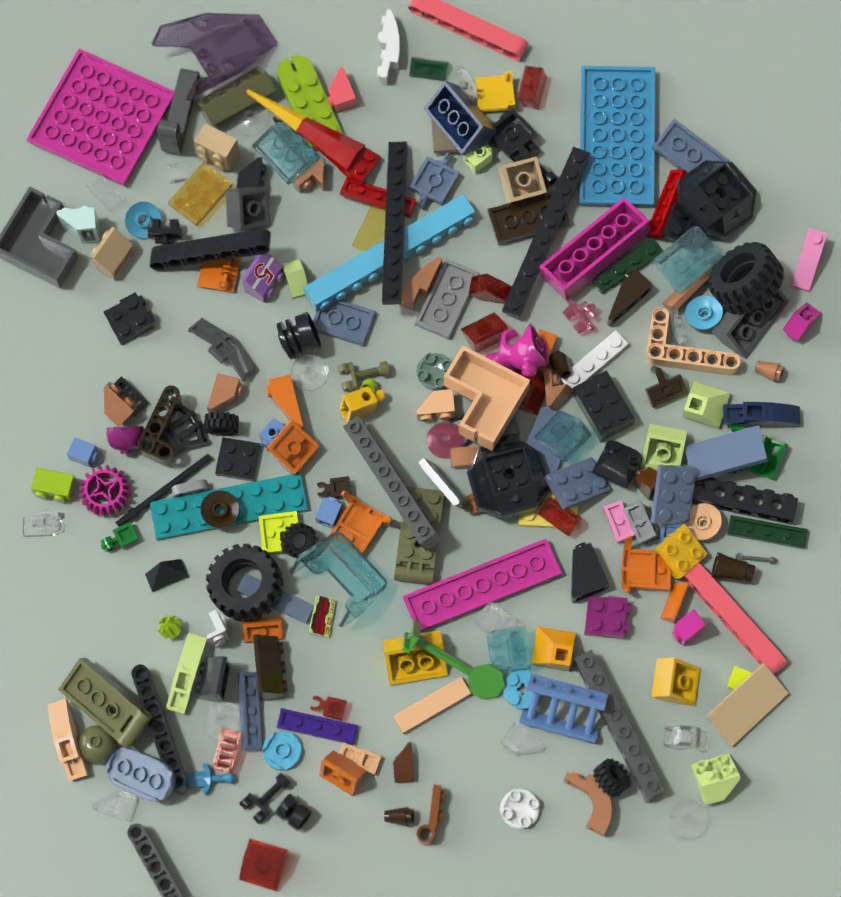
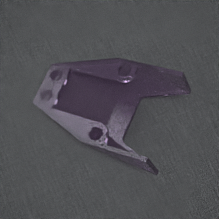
M204 13L160 25L152 45L158 47H187L196 56L208 77L194 81L186 97L187 101L245 70L276 46L277 41L260 15Z

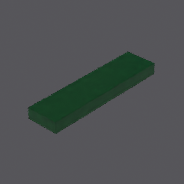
M731 515L727 535L804 549L808 529Z

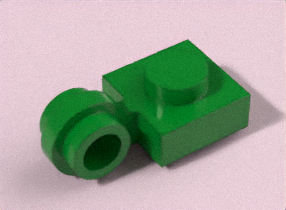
M128 522L113 530L114 538L108 536L102 539L100 546L102 550L109 552L116 548L115 544L117 542L122 549L139 539L131 523Z

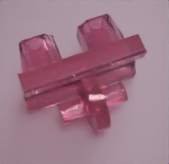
M571 299L567 302L569 306L562 313L569 321L578 316L580 321L573 325L577 333L581 335L587 330L593 331L596 327L587 315L591 319L596 317L593 312L596 308L595 304L588 305L586 301H583L581 306L584 309L582 310L576 301L574 302Z

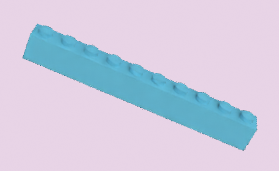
M463 194L404 229L403 263L408 261L410 256L415 253H422L427 246L439 243L444 236L452 235L457 232L458 228L463 225L468 226L474 221L475 211ZM384 240L304 286V294L315 311L328 308L334 300H342L346 297L347 293L352 290H359L364 283L376 280L383 273Z

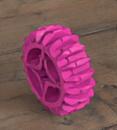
M106 465L105 470L98 466L99 471L97 472L92 468V475L86 473L87 480L81 479V483L84 485L79 487V490L82 492L79 494V497L83 499L81 503L83 506L87 505V511L93 509L92 513L94 515L100 511L101 517L105 515V512H107L108 516H111V511L113 510L116 514L119 513L118 507L124 509L125 506L122 502L128 503L129 499L126 496L131 495V492L127 490L131 488L130 483H126L128 481L127 476L123 477L124 473L122 471L117 472L116 467H113L110 471L109 465ZM111 478L115 481L104 482L102 479ZM97 482V488L90 495L93 484ZM101 485H103L104 489L108 490L109 497H107L106 493L104 494ZM120 487L118 496L113 500V493ZM106 500L108 503L99 504L94 501Z

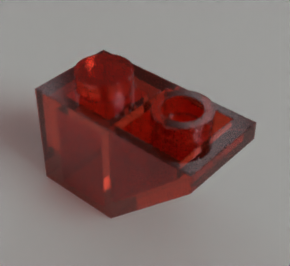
M488 273L472 276L469 295L481 301L505 304L512 286Z

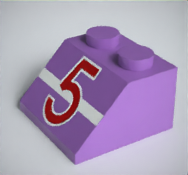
M269 253L257 255L242 278L245 293L263 303L267 298L270 299L274 293L275 285L280 283L284 277L283 267Z

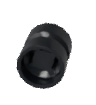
M290 793L280 803L275 811V815L283 821L288 820V825L298 831L307 822L313 811L305 804L300 805L299 800Z

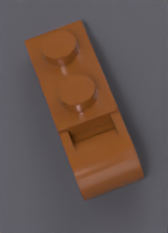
M433 784L429 825H422L417 830V839L420 844L425 846L434 842L437 825L442 823L443 811H440L439 808L440 803H444L445 791H442L441 785ZM425 830L430 831L432 834L428 840L420 837V834Z

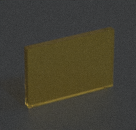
M374 206L369 207L359 232L352 243V247L366 251L384 240L386 210Z

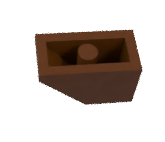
M647 467L645 470L643 468L634 475L633 482L648 501L654 497L657 471L651 467Z

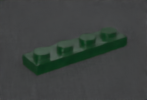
M652 237L609 265L591 281L600 293L603 294L623 281V277L628 272H633L636 269L640 270L663 255V250Z

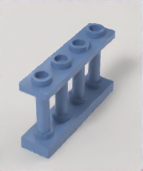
M531 674L527 686V691L533 692L529 710L522 711L519 723L529 727L544 729L547 732L563 734L566 737L578 738L585 742L596 743L599 729L594 728L598 710L604 711L608 694ZM540 694L552 697L548 715L536 713ZM560 699L571 702L567 721L555 718ZM579 705L590 707L586 726L574 723Z

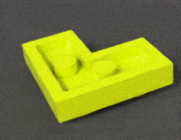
M297 511L259 516L262 550H266L269 554L283 553L280 545L282 544L280 534L282 531L285 532V528L287 526L290 527V524L298 523Z

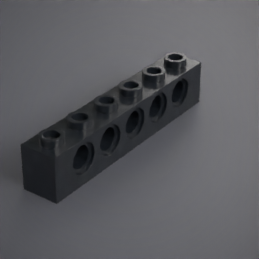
M714 477L695 481L692 504L695 505L706 503L713 505L718 510L789 525L793 524L798 498L789 493L781 495L770 489L758 490L751 485L739 486L732 481L720 482ZM701 486L705 489V492L698 493L695 488ZM720 490L724 493V496L717 497L714 492ZM739 494L743 497V500L736 501L733 496ZM758 498L762 501V504L755 505L752 500ZM777 502L781 505V508L774 509L771 504Z

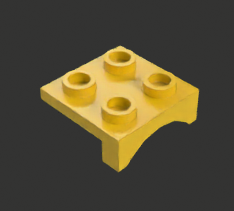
M506 71L505 75L475 78L477 103L482 113L515 110L512 71Z
M682 524L673 533L668 534V537L663 538L664 541L655 548L672 570L671 575L674 579L683 577L707 555L685 524Z

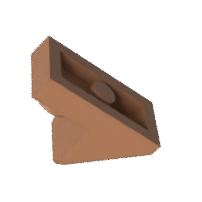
M322 157L294 180L295 189L299 193L309 189L313 181L324 191L325 164Z
M552 369L544 370L547 407L557 411L573 388L568 384L560 385L559 374Z

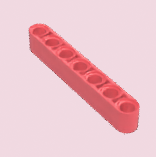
M412 0L408 6V9L415 15L513 60L519 61L528 46V42L522 37L441 0Z
M697 563L683 576L688 585L760 665L762 663L765 664L775 675L787 664L784 656L701 564Z

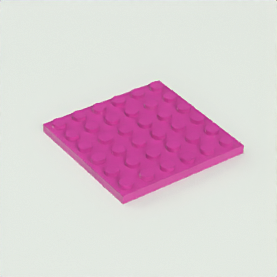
M79 48L26 140L28 143L125 187L155 134L159 121L164 118L169 109L174 91Z

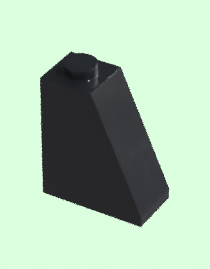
M580 543L575 546L572 552V603L609 588V583L591 543Z

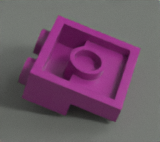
M588 596L584 635L623 640L624 634H628L629 622H625L626 615H630L631 604L627 603L628 598Z

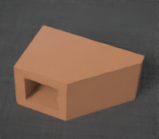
M109 382L104 386V412L119 427L137 407L133 399L129 396L125 397L121 393L122 390L117 384Z

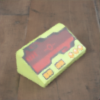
M316 595L309 629L310 635L329 638L336 600Z

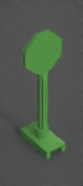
M415 619L413 620L411 632H405L403 635L402 650L409 654L414 646L420 649L423 648L468 675L471 693L481 699L497 697L505 687L502 670L492 664L475 666L474 668L468 666L428 642L425 637L420 635L421 623Z

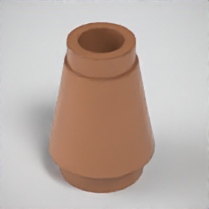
M757 361L755 372L773 381H780L784 373V366H781L780 363Z

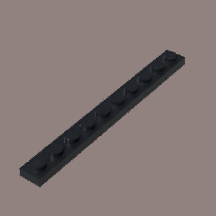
M407 141L389 142L382 282L383 305L402 304Z
M573 146L502 308V312L520 319L540 273L539 266L546 259L591 153Z

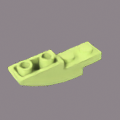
M188 633L173 679L166 709L185 714L207 638Z

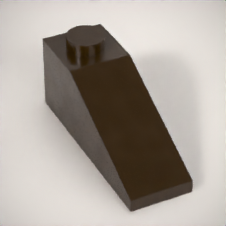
M637 269L633 272H628L623 277L621 287L608 317L607 325L609 327L651 292L652 284Z

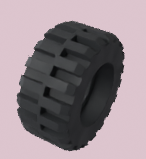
M747 242L743 243L742 246L734 247L735 249L727 251L725 256L720 257L718 263L713 266L712 272H710L708 280L709 290L720 305L729 313L741 315L745 312L751 313L755 309H760L763 304L771 301L772 296H775L778 293V288L782 286V280L784 279L783 266L769 247L762 243Z
M238 544L232 545L233 549L229 550L226 548L222 550L224 554L221 556L217 555L214 558L215 564H210L208 569L211 573L206 574V581L208 582L206 585L207 592L210 594L211 601L225 616L232 617L236 621L244 619L246 622L252 621L253 617L258 620L263 618L262 614L264 612L269 614L272 611L270 609L272 605L277 606L279 603L277 597L282 596L283 590L281 586L284 585L281 569L271 555L259 546L254 545L252 547L250 544H243V547H240ZM246 567L258 569L262 575L258 590L249 597L234 598L228 590L229 581L233 574Z

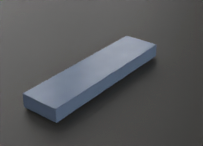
M245 573L237 588V592L249 597L258 590L261 580ZM283 591L282 596L277 597L279 601L277 606L272 605L271 608L307 624L314 605Z
M239 672L238 688L242 751H261L263 747L256 672Z

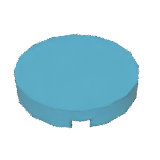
M287 731L275 732L265 740L263 756L271 768L278 771H287L295 767L300 761L302 746L299 739L293 733Z

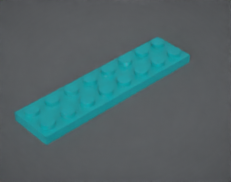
M301 473L150 503L157 541L219 529L209 526L203 520L200 511L204 498L211 492L219 490L231 493L239 504L238 517L230 526L259 521V516L308 511ZM218 509L217 513L222 514L224 509Z

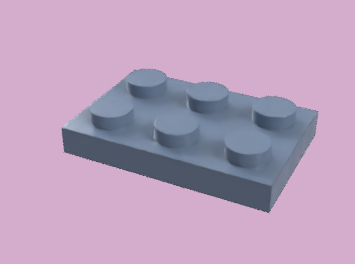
M592 457L549 473L544 477L562 510L606 494L611 490L605 478L592 473L596 465Z
M658 465L651 515L652 523L689 524L696 467Z

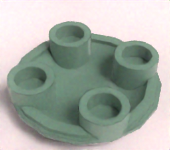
M427 353L417 365V379L428 389L436 390L445 387L444 375L452 364L451 360L443 354Z

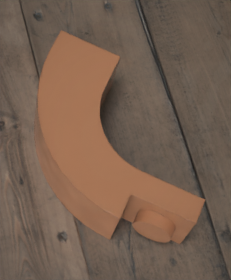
M567 772L564 783L584 792L592 802L593 812L586 825V829L604 837L612 816L610 796L607 795V792L603 793L602 788L599 789V783H595L596 778L593 775L588 774L586 780H584L583 776L579 773L572 772L571 774Z

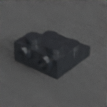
M514 109L504 112L498 121L492 122L497 132L490 142L509 159L537 137V132Z
M678 201L674 202L661 235L690 252L701 249L706 241L703 238L705 233L698 229L679 206Z
M136 292L119 300V304L103 311L120 345L154 329L152 322L155 319L151 311L146 312L144 306L147 304L143 296H138Z

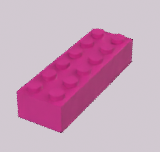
M623 197L539 266L541 277L567 301L650 232L649 220Z

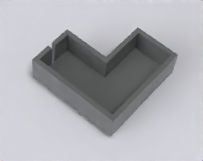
M29 186L0 234V259L58 288H61L79 258L74 248L50 237L59 222L57 210L64 208L62 202L49 195L45 197L44 193Z

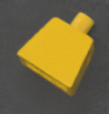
M367 386L343 395L339 410L346 423L357 416L362 419L374 413L378 402L385 400L384 393L381 389L373 392Z

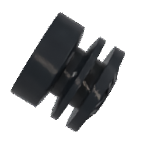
M308 312L295 316L296 325H293L290 319L285 320L286 327L282 321L277 323L280 344L290 360L296 358V353L299 357L303 356V346L309 353L322 348L317 329Z

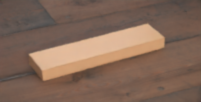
M459 677L397 713L393 718L404 734L470 696L471 692L462 677Z

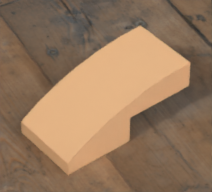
M344 742L339 751V754L365 769L366 773L375 775L381 759L380 755Z

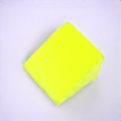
M734 666L727 687L734 690L752 672Z

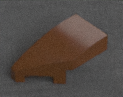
M411 742L406 744L393 761L395 782L414 781Z

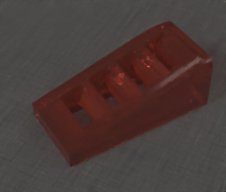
M222 728L213 769L228 773L233 772L242 732ZM225 736L233 737L236 739L235 741L225 739ZM223 744L231 745L234 747L233 749L223 747ZM224 752L232 755L231 757L221 755V753ZM220 760L226 761V762H230V763H229V764L220 763Z

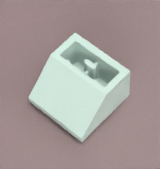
M82 206L78 209L63 208L62 210H57V216L62 228L81 243L101 242L100 224L94 207Z

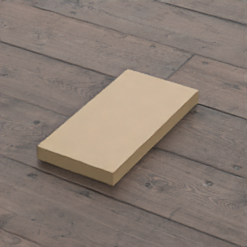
M762 663L711 710L706 717L730 746H733L789 693L769 668Z

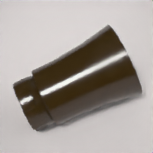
M717 552L711 576L718 579L751 583L755 566L746 561Z

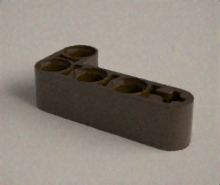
M170 385L165 387L138 442V447L144 457L163 465H169L175 459L171 445L163 442V439L182 400L180 391L176 386ZM163 410L169 411L166 416L159 415ZM154 427L161 428L157 433L151 432ZM146 444H152L151 449H143ZM162 452H170L167 457H161Z

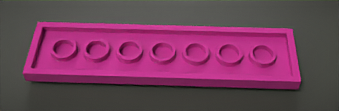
M546 538L403 596V600L412 621L415 619L421 623V632L558 577L562 573Z

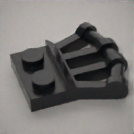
M181 402L177 411L184 415L170 424L163 439V442L171 445L175 455L180 452L182 453L187 448L208 444V439L205 438L203 430L204 424L197 419V414L194 410L191 411L182 405ZM187 421L191 422L192 425L176 435L174 429ZM154 427L151 432L157 433L161 428ZM196 431L198 439L181 442L182 439ZM162 452L161 457H167L170 452Z

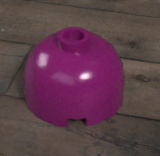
M144 426L107 427V442L113 449L120 450V454H132V450L139 448L138 442L144 431Z

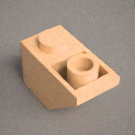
M453 390L433 391L416 411L417 420L429 422L436 418L449 420L451 417H455Z

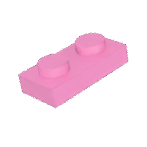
M621 500L603 506L604 513L617 543L625 541L627 536L635 537Z

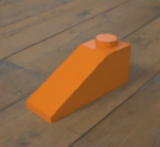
M291 375L268 379L269 386H266L268 397L273 398L274 404L289 421L293 420L304 430Z

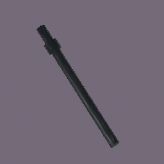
M206 454L138 506L130 508L126 511L127 514L115 522L116 525L120 527L130 520L134 521L142 511L150 506L151 502L159 500L171 491L173 486L180 484L212 460L211 457Z

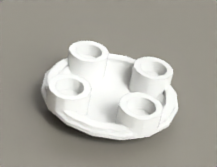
M523 789L511 790L502 799L500 806L501 816L505 823L517 829L527 828L534 824L540 811L539 801L535 795Z

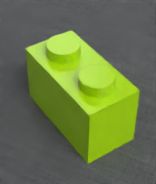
M36 467L31 490L37 498L46 499V497H50L61 503L65 501L71 502L76 478L73 474Z

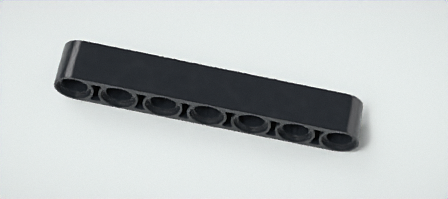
M256 229L155 246L151 249L150 268L162 271L266 254L270 251L271 232L266 229Z
M136 665L132 669L131 674L141 705L149 713L153 707H158V712L152 715L148 725L160 761L168 765L172 761L177 762V766L172 769L175 774V782L182 779L183 785L179 788L174 787L173 791L176 794H184L189 789V781L153 676L145 665ZM140 672H146V676L144 678H137ZM148 689H151L152 694L148 697H144V692ZM159 725L165 726L161 733H156V728ZM164 744H171L169 750L162 751V746Z

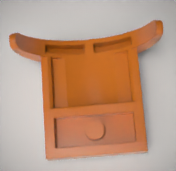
M343 490L341 495L349 504L328 537L362 557L382 524H390L392 518L378 512Z
M627 536L621 564V586L623 592L630 593V589L670 591L671 569L658 551L631 549L632 536Z

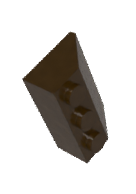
M253 635L258 693L261 701L285 698L284 692H288L287 680L283 681V673H286L285 661H281V654H284L283 642H280L277 636Z

